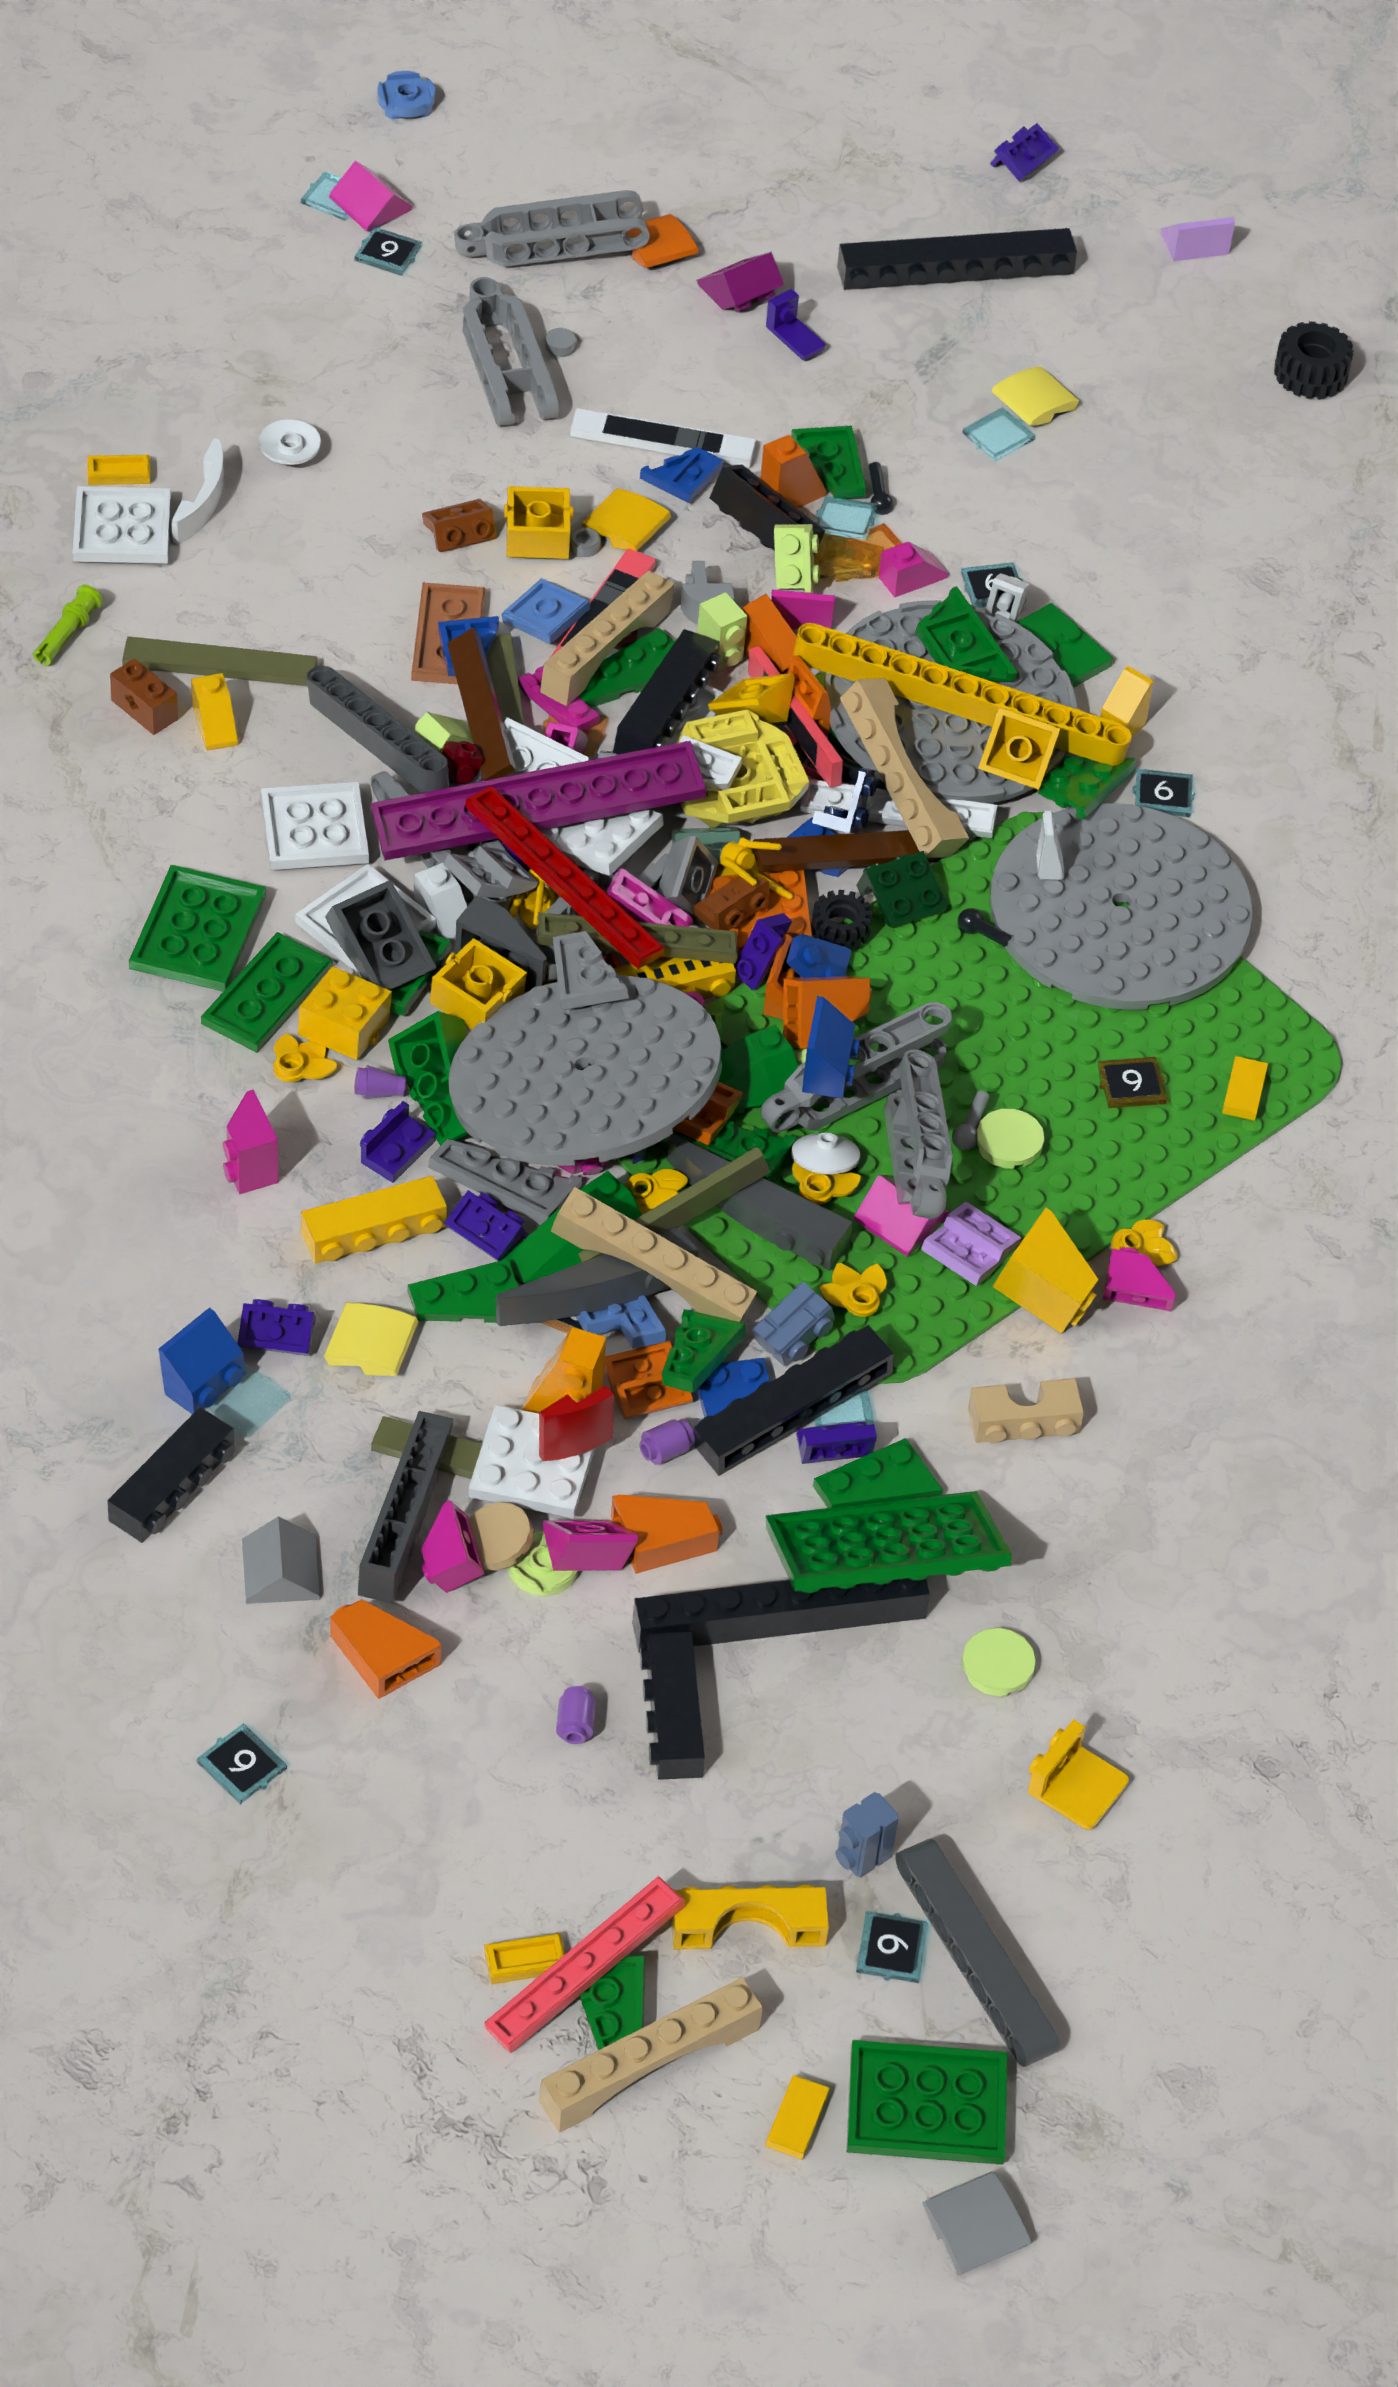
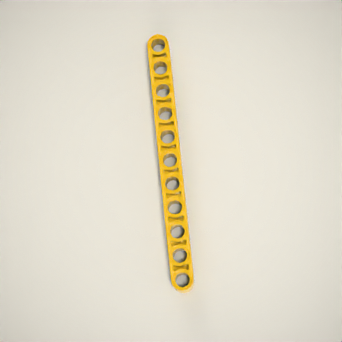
M805 623L798 629L793 656L799 655L808 667L854 682L858 679L885 678L893 694L990 727H993L999 707L1061 728L1055 746L1057 749L1111 766L1119 765L1125 760L1132 734L1126 726L818 624Z

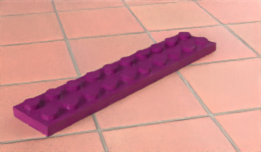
M691 741L370 804L383 858L386 861L497 839L498 837L465 807L466 798L489 786L496 789L538 830L705 798L706 788Z

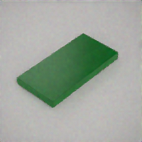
M276 932L203 1013L201 1024L258 1053L333 966V960Z

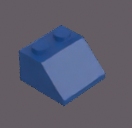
M817 996L807 1046L802 1092L843 1099L845 1085L852 1086L855 1066L849 1065L850 1059L857 1060L860 1040L853 1039L855 1024L826 998Z
M210 1307L158 1349L165 1395L191 1414L199 1407L205 1409L212 1406L219 1396L230 1387L236 1386L246 1375L243 1351L216 1312Z

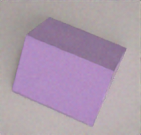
M1234 217L1176 224L1161 228V234L1173 261L1229 255L1235 220Z

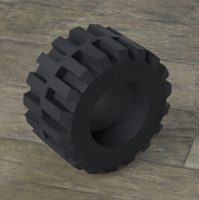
M1309 321L1307 324L1301 322L1297 323V326H1290L1287 328V332L1282 333L1279 340L1274 365V375L1277 376L1276 380L1279 384H1284L1283 388L1285 390L1293 391V394L1296 396H1306L1305 398L1312 399V397H1317V399H1324L1325 396L1332 397L1336 392H1341L1347 383L1354 351L1352 349V342L1347 340L1348 336L1345 333L1339 332L1340 329L1330 327L1326 323L1318 324L1316 321Z

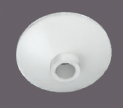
M284 419L275 421L263 429L259 437V446L262 453L270 460L280 464L295 465L307 462L316 456L320 450L321 438L318 431L312 425L300 420Z
M832 1133L809 1134L796 1140L792 1146L791 1154L793 1160L802 1168L815 1173H844L856 1167L860 1160L859 1148L852 1141Z

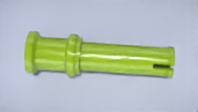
M86 584L81 585L77 589V595L73 601L64 605L62 609L63 616L41 644L33 651V657L39 664L46 658L43 665H50L75 630L84 627L89 622V615L92 611L98 609L103 604V598L95 588Z

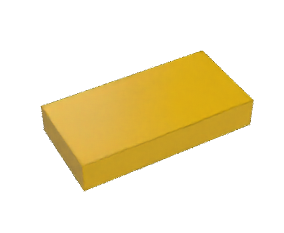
M149 454L87 455L88 485L150 484Z
M1235 1056L1222 1114L1255 1121L1268 1063Z
M560 1933L484 1944V1953L491 1985L537 1978L565 1955Z
M793 2075L766 2140V2147L803 2160L829 2095L830 2088Z

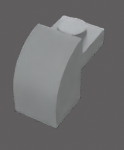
M692 561L691 574H686L685 584H682L680 606L683 614L691 622L698 625L700 603L725 592L735 602L733 584L707 583L705 561Z

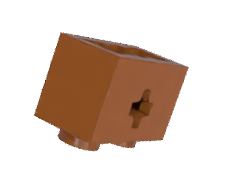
M135 658L110 673L111 701L151 734H157L178 720L177 692Z

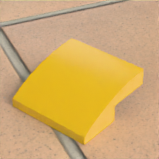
M616 488L582 522V526L594 529L600 536L609 537L613 548L624 550L629 548L637 551L671 518V514L667 509L644 496Z

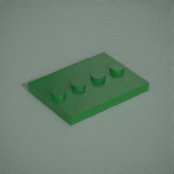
M1052 603L1016 622L1040 639L1053 652L1052 658L1062 671H1066L1073 688L1112 666L1113 657Z
M171 864L130 956L129 969L223 992L229 985L264 902L266 887Z
M852 2040L846 2152L1003 2165L1006 2135L1007 2052Z

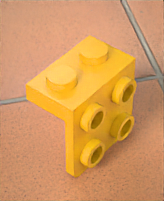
M1073 1719L1065 1730L1059 1728L1055 1732L1049 1743L1050 1749L1046 1754L1039 1753L1032 1761L1028 1770L1032 1774L1028 1794L1083 1829L1092 1830L1127 1787L1129 1778L1122 1771L1082 1747L1086 1726Z

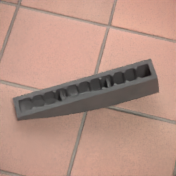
M672 1134L668 1138L666 1160L677 1171L683 1173L691 1185L730 1163ZM764 1178L758 1179L715 1205L738 1223L774 1243L780 1249L788 1250L806 1259L809 1263L829 1271L850 1243L852 1221Z
M677 1227L658 1233L661 1237L699 1257V1249ZM603 1254L497 1294L496 1323L499 1326H508L580 1315V1312L583 1311L590 1313L607 1309L612 1304L621 1305L637 1300L642 1295L648 1296L669 1288V1286L647 1271L612 1255Z
M418 1411L359 1566L358 1596L394 1603L433 1493L453 1426V1418Z

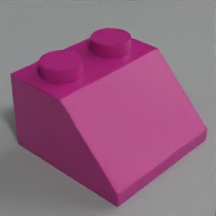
M254 1089L245 1093L227 1124V1141H223V1150L227 1158V1162L223 1163L224 1174L229 1183L234 1182L239 1195L278 1183V1139Z

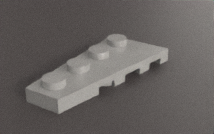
M447 1139L433 1153L428 1168L478 1193L483 1192L496 1202L541 1224L564 1204L574 1187L581 1188L583 1179L571 1175L569 1179L554 1175L555 1170L540 1166L539 1170L522 1166L520 1165L521 1161L508 1157L502 1159L490 1156V1151L450 1139Z

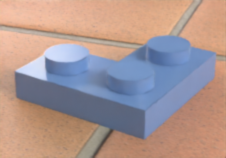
M645 1295L638 1297L637 1300L621 1305H609L607 1309L590 1313L583 1311L580 1312V1315L576 1316L583 1330L601 1335L621 1329L632 1349L666 1342V1330Z

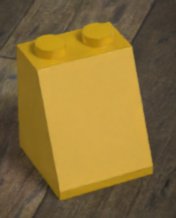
M1045 1208L1012 1254L992 1287L1062 1334L1069 1323L1075 1327L1096 1297V1294L1091 1290L1099 1279L1053 1212Z

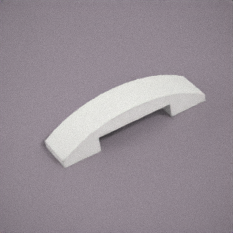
M213 438L203 458L205 482L195 502L182 500L172 519V543L180 544L198 532L207 523L218 506L223 491V451L220 439Z

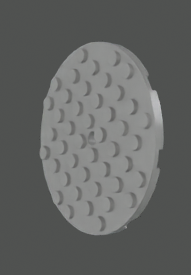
M943 601L907 602L900 604L898 609L884 613L877 611L862 619L846 634L936 663L915 631L917 624L926 615L931 614L932 608L938 602L942 603ZM975 611L1018 672L1016 680L1013 682H992L1077 709L1074 689L1065 670L1062 671L1052 658L1053 652L1040 639L1021 625L1000 614L993 617ZM826 673L824 689L827 691L830 699L831 712L829 723L833 732L847 753L863 768L876 770L874 776L883 781L840 700L855 682ZM894 695L899 703L895 708V721L904 750L920 778L937 799L993 803L1016 797L1033 789L1024 784L978 769L992 727ZM1054 749L1045 776L1062 763L1066 757V751Z
M1101 803L1085 819L1076 817V809L1074 807L1052 813L1063 855L1064 878L1061 880L1039 879L1036 850L1042 818L1027 826L1016 835L998 859L992 877L989 904L991 918L994 919L996 927L1011 935V939L1008 941L1005 949L1017 964L1033 978L1049 988L1054 985L1061 990L1071 993L1074 1000L1091 1005L1124 1010H1144L1148 1008V1005L1168 1002L1169 1005L1178 1004L1208 991L1223 980L1231 972L1232 966L1240 955L1243 954L1248 942L1252 923V902L1246 880L1231 856L1209 835L1180 818L1158 810L1134 804ZM1113 901L1123 902L1125 904L1129 902V905L1126 908L1123 906H1115L1113 904Z
M616 974L618 980L627 987L628 999L566 1010L561 1008L558 982L537 986L529 992L505 1003L486 1022L480 1021L460 1044L453 1058L449 1073V1092L454 1112L463 1128L477 1142L481 1143L484 1141L495 1147L498 1154L514 1160L549 1166L575 1165V1160L599 1157V1161L604 1162L643 1150L672 1135V1128L685 1118L691 1120L707 1103L717 1086L722 1070V1048L717 1027L709 1013L692 997L674 987L650 978Z

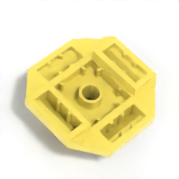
M748 709L688 721L681 731L679 739L676 741V743H679L681 737L685 735L742 758V766L729 789L706 791L705 798L680 802L685 815L697 817L710 828L725 827L744 822L754 823L758 819L780 815L782 812L790 810L808 790L809 779L788 734L769 723L759 720V716Z

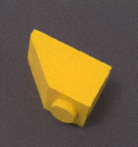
M1127 666L1103 705L1100 717L1126 726L1133 737L1146 725L1154 681L1132 667Z
M223 673L191 678L192 707L206 751L238 746L231 698Z

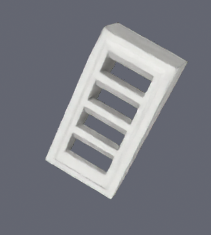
M1044 811L1036 850L1037 873L1039 879L1061 880L1064 878V864L1055 821L1051 811Z

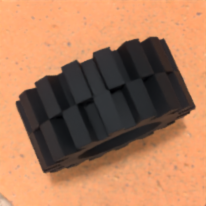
M832 890L828 892L827 897L821 895L819 902L816 901L814 904L811 922L812 935H815V938L847 947L850 950L851 945L855 949L860 948L861 942L863 944L866 943L871 930L872 910L870 911L871 906L869 902L864 903L865 898L861 895L856 899V892L850 891L849 895H844V890H839L838 895H835ZM845 917L853 921V923L837 924L830 919Z

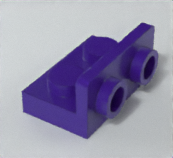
M1036 123L1028 130L1025 126L1012 136L1014 141L1011 143L1005 140L994 150L996 157L990 164L995 167L1002 161L1020 182L1051 158L1059 150V147L1041 126Z
M784 913L757 920L734 965L736 975L751 990L759 989L767 971L774 963V958L783 942L782 937L787 933L792 923V920Z
M402 1101L395 1109L388 1110L382 1121L373 1130L370 1129L363 1135L360 1141L361 1163L394 1183L436 1142V1133L409 1116V1104Z
M468 1190L444 1222L449 1229L496 1261L503 1260L520 1237L525 1240L530 1235L522 1227L525 1223L523 1219L510 1210L506 1214L497 1210L498 1203L483 1192L477 1196Z
M253 1299L252 1304L243 1303L237 1342L239 1347L309 1356L313 1325H315L316 1317L314 1312L309 1311L308 1306L288 1304L287 1308L273 1307L274 1302L262 1299Z
M866 1422L801 1428L796 1433L802 1464L864 1457L873 1453L877 1439L875 1425H867Z

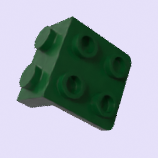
M924 851L912 855L904 854L884 864L877 863L863 870V874L856 884L861 896L874 894L890 928H897L943 913L948 906Z

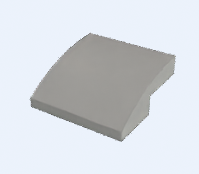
M479 846L475 857L448 853L443 864L473 894L479 897L497 898L517 895L536 888L538 881L504 850Z
M994 2172L922 2202L937 2239H943L957 2275L1032 2244L1014 2204Z

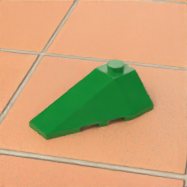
M436 1011L389 1038L388 1043L396 1073L399 1076H405V1082L410 1088L408 1093L414 1101L419 1103L424 1112V1120L429 1128L436 1133V1140L441 1146L447 1139L457 1141L468 1135L454 1112L449 1092L450 1067L460 1044L467 1036L464 1019Z
M776 1024L749 1034L722 1050V1070L718 1082L743 1092L742 1098L733 1113L745 1112V1108L760 1107L770 1096L784 1090L785 1082L798 1068L793 1048Z
M606 1171L580 1189L632 1220L642 1216L631 1192L609 1171ZM561 1207L503 1259H509L514 1276L521 1285L582 1263L578 1254L585 1249H581L551 1232Z

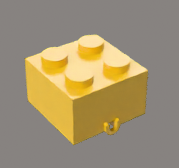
M508 486L507 504H504V517H506V557L569 559L570 519H573V506H570V488Z
M473 938L457 954L452 952L446 960V965L432 977L429 1003L446 1014L464 1019L465 1026L472 1030L480 1021L486 1022L505 1003L524 994L527 972Z
M332 966L299 1007L298 1035L357 1061L370 1044L375 1045L377 1043L380 1031L389 1021L392 991Z

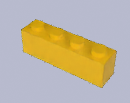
M432 1175L301 1211V1234L315 1264L324 1261H334L342 1256L356 1252H366L374 1247L392 1242H402L410 1237L425 1233L430 1234L439 1229L446 1228L444 1222L447 1219V1205Z

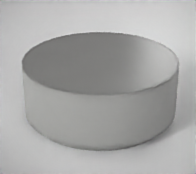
M552 329L546 334V350L555 356H567L575 350L576 337L568 329Z
M583 527L571 533L569 547L575 555L591 557L599 552L601 537L597 531Z

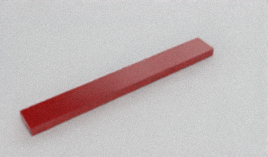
M489 786L466 798L465 807L637 969L663 956L664 947L496 789Z

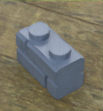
M801 1282L752 1330L758 1344L769 1354H772L779 1363L787 1366L792 1360L794 1362L800 1360L806 1354L808 1345L817 1336L822 1338L829 1333L833 1327L835 1317L832 1307L806 1283Z
M873 1792L861 1800V1805L856 1803L843 1812V1823L839 1831L838 1849L835 1854L841 1866L846 1870L850 1869L858 1877H863L872 1871L875 1865L880 1866L892 1858L899 1818L898 1813L880 1793Z

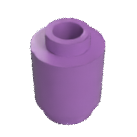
M672 1419L643 1432L639 1447L647 1461L659 1465L687 1452L689 1447L694 1445L695 1436L686 1420Z
M572 1686L567 1688L559 1699L556 1733L567 1743L580 1744L593 1736L596 1701L589 1689L581 1686Z

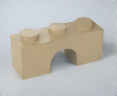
M1076 1378L1041 1381L1037 1404L1032 1406H1022L1015 1403L1009 1397L1006 1385L971 1388L968 1412L976 1443H998L1003 1440L1013 1439L1032 1440L1037 1437L1056 1435L1065 1437L1080 1433L1084 1415Z

